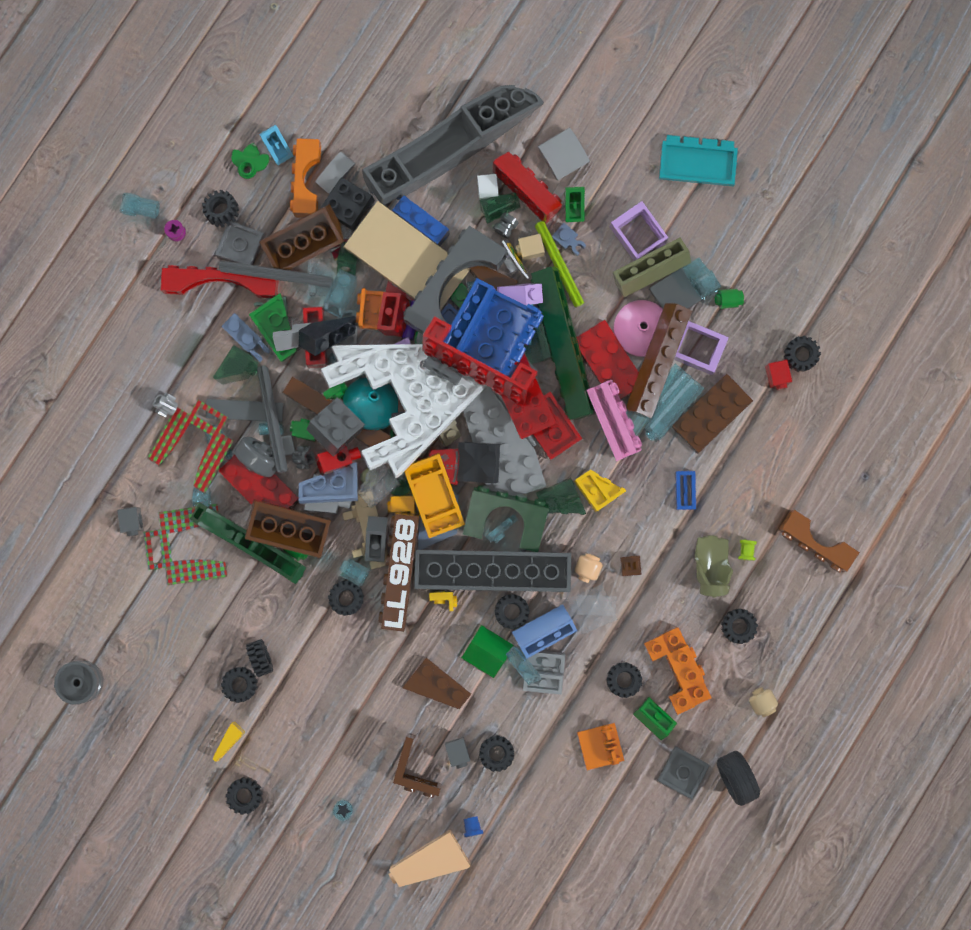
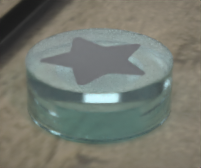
M347 800L338 801L333 808V814L338 820H347L353 813V806Z

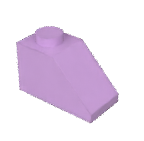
M525 283L497 287L498 292L524 305L543 303L542 284Z

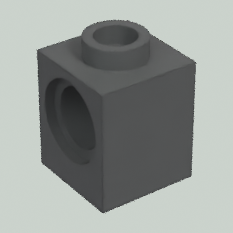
M132 507L117 510L120 533L127 534V536L139 535L138 531H144L141 508Z
M464 737L446 742L445 747L451 767L456 766L459 769L468 766L467 762H470V756Z

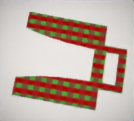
M197 400L190 414L177 407L175 413L170 416L148 459L160 465L177 445L190 423L212 435V438L201 459L193 485L205 493L233 443V440L220 433L228 417L200 400ZM199 407L220 419L216 428L195 416Z

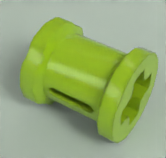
M740 540L741 552L738 559L755 561L754 549L757 541Z

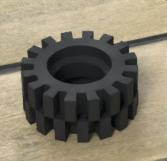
M217 190L213 191L214 195L208 194L210 198L207 199L205 197V203H202L204 208L202 211L207 220L212 225H215V227H219V224L221 227H225V223L229 226L231 225V220L235 222L234 216L238 217L239 205L232 194L220 190V193ZM227 204L224 212L220 214L214 212L218 205Z
M798 336L787 344L786 349H784V359L788 361L789 368L796 369L795 371L804 372L810 370L819 362L821 352H819L820 346L816 345V340L812 341L811 337ZM798 347H805L809 351V358L807 360L800 361L797 359L795 351Z
M340 581L329 591V605L337 614L344 616L352 615L361 609L364 602V594L358 584L352 581ZM345 590L350 591L354 597L353 602L348 606L342 605L339 601L340 593Z
M505 595L498 600L495 606L496 620L505 628H520L529 618V606L519 595ZM509 604H515L519 608V615L515 619H508L504 614L505 607Z
M733 609L723 617L721 630L725 638L730 642L737 644L748 643L757 634V619L748 610ZM736 619H743L746 622L747 628L742 634H737L733 631L732 624Z
M259 639L247 644V654L256 676L261 677L273 672L271 658L264 641Z
M627 662L613 665L610 671H608L606 678L610 691L621 698H629L639 692L643 679L640 670ZM623 672L629 673L632 678L630 686L626 688L620 687L617 683L618 675Z
M236 667L227 671L225 676H223L221 683L223 690L221 691L231 702H244L254 696L258 688V680H256V675L250 669ZM237 677L244 678L247 683V687L243 692H236L232 687V682Z
M496 735L490 736L488 739L486 738L480 746L479 756L481 763L486 769H490L493 772L506 770L514 760L513 745L504 736ZM494 746L502 747L505 752L504 757L500 761H494L489 756V751Z
M243 777L235 780L228 787L225 798H227L226 803L229 804L230 810L233 809L234 813L244 815L258 808L262 801L263 791H261V786L257 784L256 780L253 781L251 780L252 778ZM242 788L248 789L251 792L252 797L248 803H241L237 799V793Z

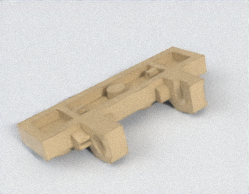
M372 490L358 493V501H355L356 505L351 506L352 511L343 513L344 521L356 518L357 523L360 522L365 541L362 543L363 548L352 550L353 558L363 556L365 560L368 516L379 517ZM387 548L385 549L384 562L370 561L371 569L385 566L388 554Z

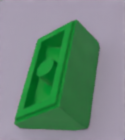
M650 697L633 713L660 740L666 738L677 724Z

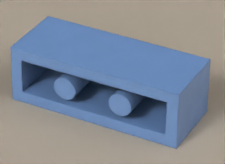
M562 604L512 633L527 659L575 633L577 629Z

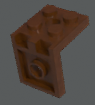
M408 733L393 783L404 786V790L409 792L422 791L426 797L434 798L435 795L439 796L441 783L405 773L415 735Z

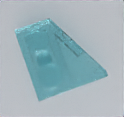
M513 514L489 533L486 539L490 544L492 542L497 544L505 537L503 533L515 524L518 518Z

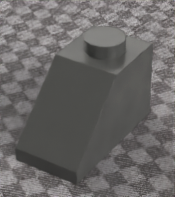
M368 516L365 561L384 562L387 517Z

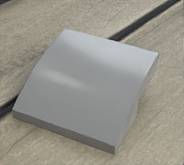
M570 127L537 146L556 180H560L590 162Z
M540 651L527 658L523 691L561 695L565 653Z

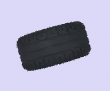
M733 751L717 760L720 776L737 805L743 806L759 798L760 788L757 780L740 752Z

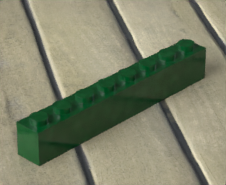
M550 266L531 273V283L542 284L543 303H539L537 306L544 316L541 323L545 326V338L547 343L550 344V357L555 363V376L560 382V395L566 405L564 408L565 414L569 417V420H578L595 415V409L586 391L590 389L559 270L556 267Z

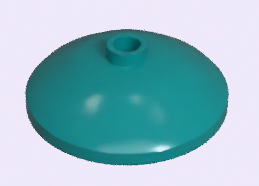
M367 377L351 383L345 391L343 403L365 424L364 429L379 430L386 428L390 425L391 413L398 412V396L389 383L372 389Z

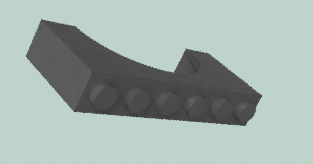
M470 225L466 230L463 229L458 237L459 241L456 245L453 244L449 248L446 259L439 262L434 276L431 275L427 279L424 290L419 291L415 296V302L412 307L409 306L403 314L405 324L423 335L434 316L446 322L440 312V300L447 283L457 273L470 267L485 266L498 271L508 257V250Z

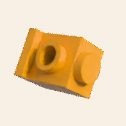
M393 496L391 501L387 502L388 513L411 512L415 514V500L413 496Z

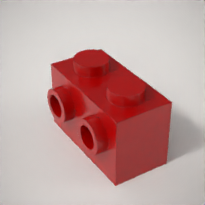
M383 292L377 330L382 334L402 337L403 331L406 329L403 314L410 306L409 300L400 293Z

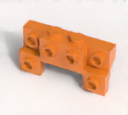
M679 627L673 628L644 643L651 661L666 656L681 691L669 696L677 715L711 699L703 679L705 675L701 665L696 664L694 659L697 657L692 647L689 648Z

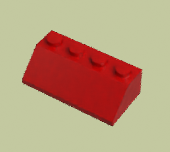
M507 152L493 161V173L545 224L562 209V200L555 193L552 195L548 191V186L542 180L538 181L534 177L535 173L529 167L525 168L521 164V159L516 154L512 155L510 152Z

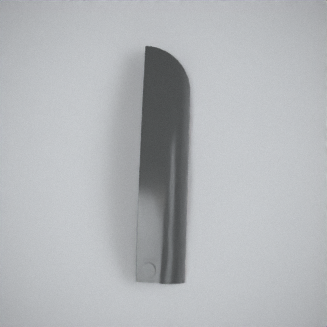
M515 85L496 87L462 105L460 109L412 142L362 169L364 181L371 194L374 193L381 204L385 205L394 199L399 200L403 195L407 196L484 149L544 104V101L527 88L521 89L515 87Z

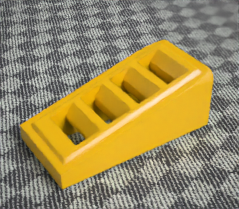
M235 721L228 727L213 756L215 762L219 761L245 734V730Z

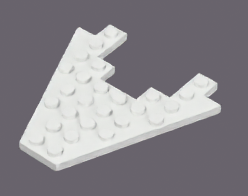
M422 344L332 346V351L337 363L321 369L329 388L363 374L366 375L372 389L391 382L405 410V413L389 419V423L396 436L362 450V456L369 470L388 463L395 478H398L487 386L478 384L470 376H462L457 386L444 378L437 377V374L423 367L428 356L422 351ZM449 367V368H451L452 370H454L455 372H458L457 369H455V368H453V367Z

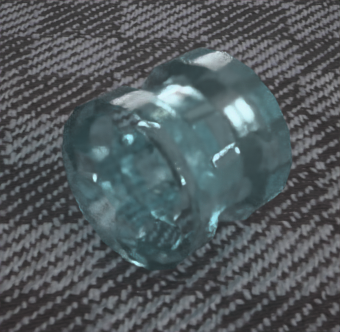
M197 488L193 489V507H197L199 502L210 507V488L205 493Z

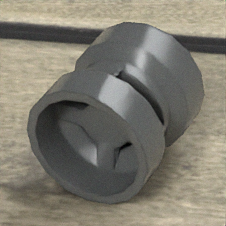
M504 212L500 217L501 220L493 226V229L499 235L508 239L512 229L516 228L519 222L513 216Z

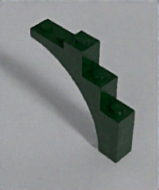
M199 502L189 518L197 525L270 567L292 583L297 584L303 577L306 569L304 565L275 546L245 539V528Z

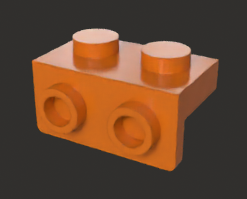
M362 288L361 293H358L357 304L360 305V312H356V323H359L360 329L377 330L383 291H369L366 288Z

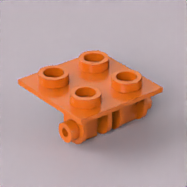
M615 723L577 732L587 770L610 764L616 765L624 761Z

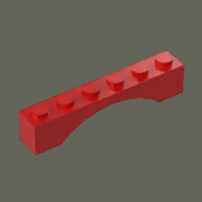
M168 265V268H162L160 290L164 294L184 295L189 290L202 284L228 282L246 288L258 298L267 299L278 295L279 280L221 272L215 267H206V270L195 266H187V269H180L179 266Z

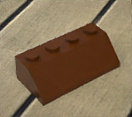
M330 204L265 237L260 241V244L273 268L290 270L344 242L339 220Z
M254 499L248 518L245 539L321 558L331 520Z

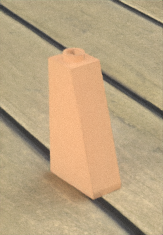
M448 830L390 866L389 877L394 884L397 883L399 887L467 869L471 863L452 831Z

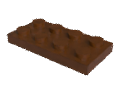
M726 374L671 427L698 454L753 400Z

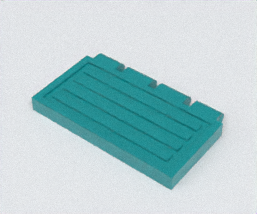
M667 135L666 141L662 142L659 180L734 187L738 148H734V141L721 140L720 146H717L718 140L702 138V143L699 144V138L684 136L683 143H681L680 136Z

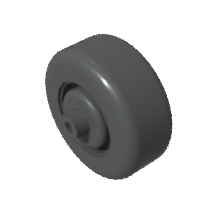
M243 437L234 451L238 460L250 471L264 477L273 476L276 468L270 446L256 438Z

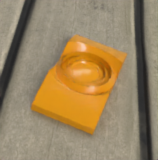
M437 453L412 463L404 473L428 537L432 538L465 525L440 454Z

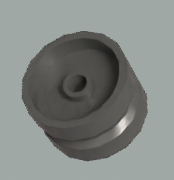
M73 661L63 665L58 670L54 678V688L62 701L68 704L79 705L94 700L100 694L104 678L96 664L90 661Z

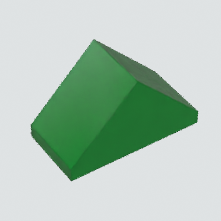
M565 187V221L584 222L585 187Z

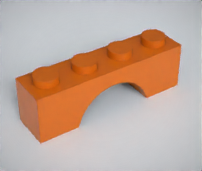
M297 138L296 145H293V156H296V162L292 163V174H295V181L291 182V193H294V200H290V211H293L294 216L297 218H303L318 210V197L305 187V176L310 168L321 163L320 139Z

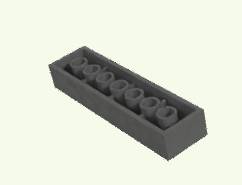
M415 550V589L571 592V553Z

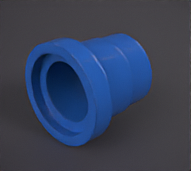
M478 816L463 819L466 832L464 833L465 838L484 834L483 830H481Z

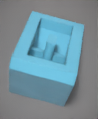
M276 125L259 134L277 165L293 157L290 148Z

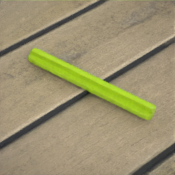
M538 222L535 224V228L538 234L541 235L542 242L554 266L559 270L562 283L574 307L583 305L584 301L545 222Z

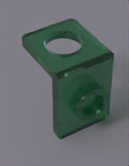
M344 241L341 243L337 258V274L356 277L358 258L344 248V245L347 243ZM342 267H348V268H350L352 271H350V272L344 271V270L342 269Z

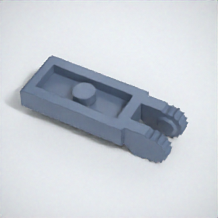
M235 313L221 326L259 362L263 359L253 350L258 344L265 353L269 354L271 352L262 342V339Z

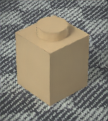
M540 234L518 239V245H515L517 256H521L522 261L542 257L545 253Z

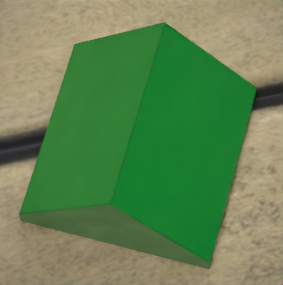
M481 625L461 658L494 678L514 645Z

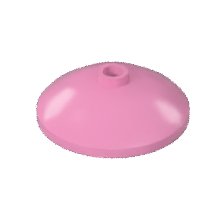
M647 300L633 301L625 305L617 314L614 322V334L627 353L638 357H645L663 310L656 303ZM645 323L647 325V328L642 329L640 327V324Z

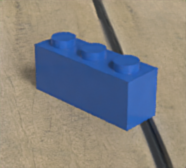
M404 195L392 209L396 215L438 246H441L450 235L449 229Z

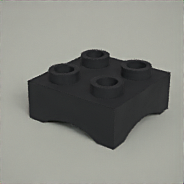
M341 177L320 208L330 204L339 222L355 231L361 218L375 200L370 193Z
M459 442L457 481L499 483L500 444Z

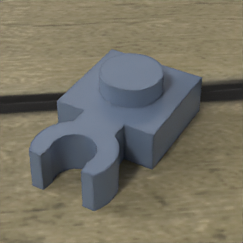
M565 223L552 235L553 240L566 250L568 247H571L572 253L575 256L580 254L576 250L577 246H581L583 249L586 248V244L583 241L576 240L578 234Z

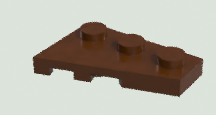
M427 657L402 687L457 709H460L471 696L468 690Z

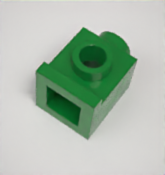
M302 418L300 421L292 420L290 432H292L293 437L316 442V439L306 430L310 420Z

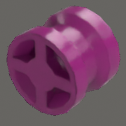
M170 220L165 224L164 230L169 239L175 242L184 239L186 229L181 222Z

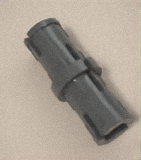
M430 356L427 357L423 364L424 368L437 374V377L444 378L456 386L463 376L449 368L447 364H442Z

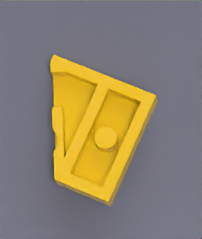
M591 469L574 480L595 512L626 492L625 488H620L611 483L609 479L599 476L598 473Z

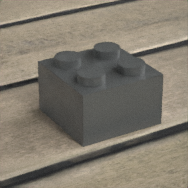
M337 397L309 422L306 430L334 457L361 433L365 424Z

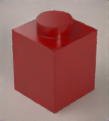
M787 360L768 363L765 366L770 388L776 387V390L788 388L787 385L792 382Z

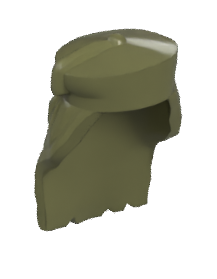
M714 535L697 538L695 560L697 580L700 583V594L716 598L729 593L730 585L728 584L731 580L733 569L728 562L729 540L725 538H718V536Z

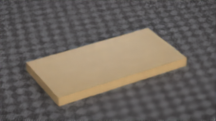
M379 201L375 203L344 245L347 251L413 299H415L419 291L424 290L427 279L431 275L434 276L439 262L445 260L448 256L444 249ZM469 268L457 273L447 283L441 296L440 310L469 272Z

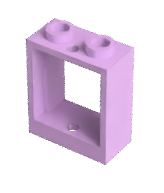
M642 201L610 224L611 230L633 261L666 245L665 243L668 240V236ZM641 215L659 240L637 254L620 228Z
M688 321L674 360L712 375L717 368L729 337ZM688 329L717 340L708 365L678 353Z

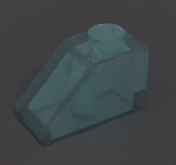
M351 558L348 561L344 560L339 569L342 571L340 574L342 577L358 586H363L371 571L368 567Z

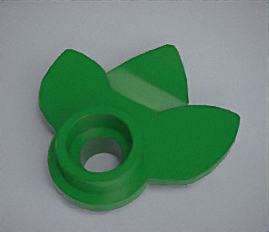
M255 143L249 144L243 152L234 149L231 157L233 164L238 167L239 175L244 179H251L257 172L264 170L270 159L268 154L260 155ZM246 168H251L249 173L244 172Z

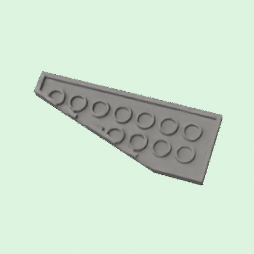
M486 386L463 410L472 442L500 444L499 483H485V485L491 491L504 490L508 492V495L516 496V494L523 495L545 488L546 483L535 449L527 438H520L510 414L492 389Z

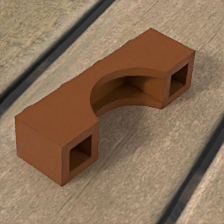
M791 510L779 528L783 532L781 535L789 541L793 539L798 542L797 546L808 552L810 550L815 553L814 557L819 561L830 563V568L838 573L841 571L848 572L860 552L845 542H839L832 547L818 544L810 532L811 520L798 511Z

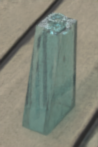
M676 363L670 369L652 419L648 418L643 429L646 432L645 436L651 441L656 440L658 442L705 389Z

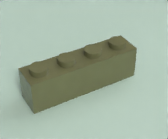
M681 237L614 271L615 284L625 298L690 264V252Z

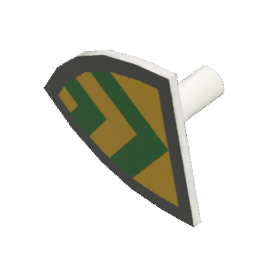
M503 240L502 243L508 250V257L504 263L510 273L517 270L511 260L512 257L528 279V273L520 257L517 256L510 240Z

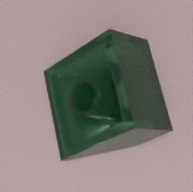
M233 345L213 378L222 385L249 379L250 376L256 374L258 361Z

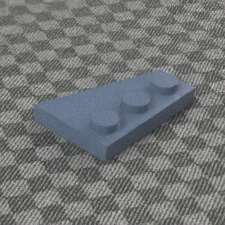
M357 462L350 464L349 467L333 470L334 472L324 476L319 475L300 482L299 503L358 501Z

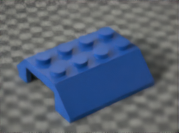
M477 278L443 342L511 378L517 367L514 363H519L526 351V348L523 346L529 345L535 334L533 328H538L544 316L538 308L530 304L526 306L496 291L494 286Z

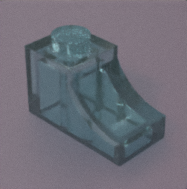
M700 257L682 268L702 300L721 288L712 270L710 271L704 265Z

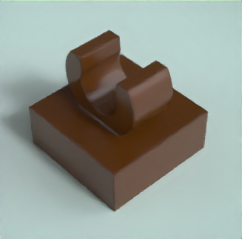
M640 556L620 557L622 576L642 575Z

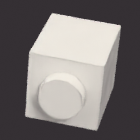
M496 174L477 176L480 203L484 202L485 205L494 204L499 199Z

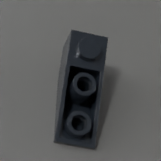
M356 317L313 322L299 330L298 346L316 356L355 334Z

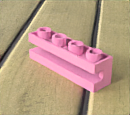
M610 380L586 390L616 461L641 451V440L633 431L634 424L625 412L627 408L624 401L619 398L617 384Z

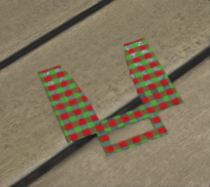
M218 504L206 505L219 513ZM196 507L159 512L161 530L144 532L148 569L166 568L168 585L227 577L225 562L213 560L172 562L168 534L199 527V525L189 519ZM160 536L163 563L154 564L150 537Z

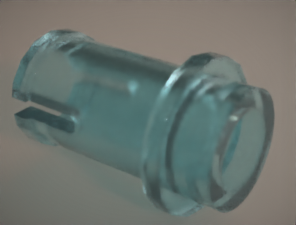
M279 422L280 433L283 435L284 426ZM259 423V435H269L267 423Z

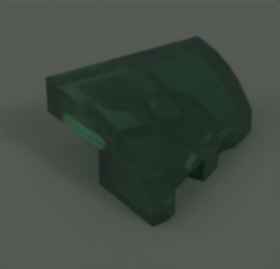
M571 478L536 492L538 499L546 501V504H549L548 514L555 512L561 514H586Z

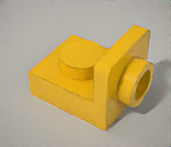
M453 592L429 593L430 601L434 600V604H445V600H449V612L454 611V607H457V596H453Z

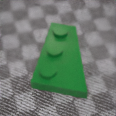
M279 293L251 312L249 316L279 360L283 362L295 354L297 348L276 351L273 332L291 330L281 293Z

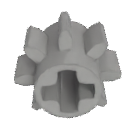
M166 392L164 396L159 394L153 404L157 408L155 412L164 417L167 414L173 415L178 407V403L175 402L176 397Z

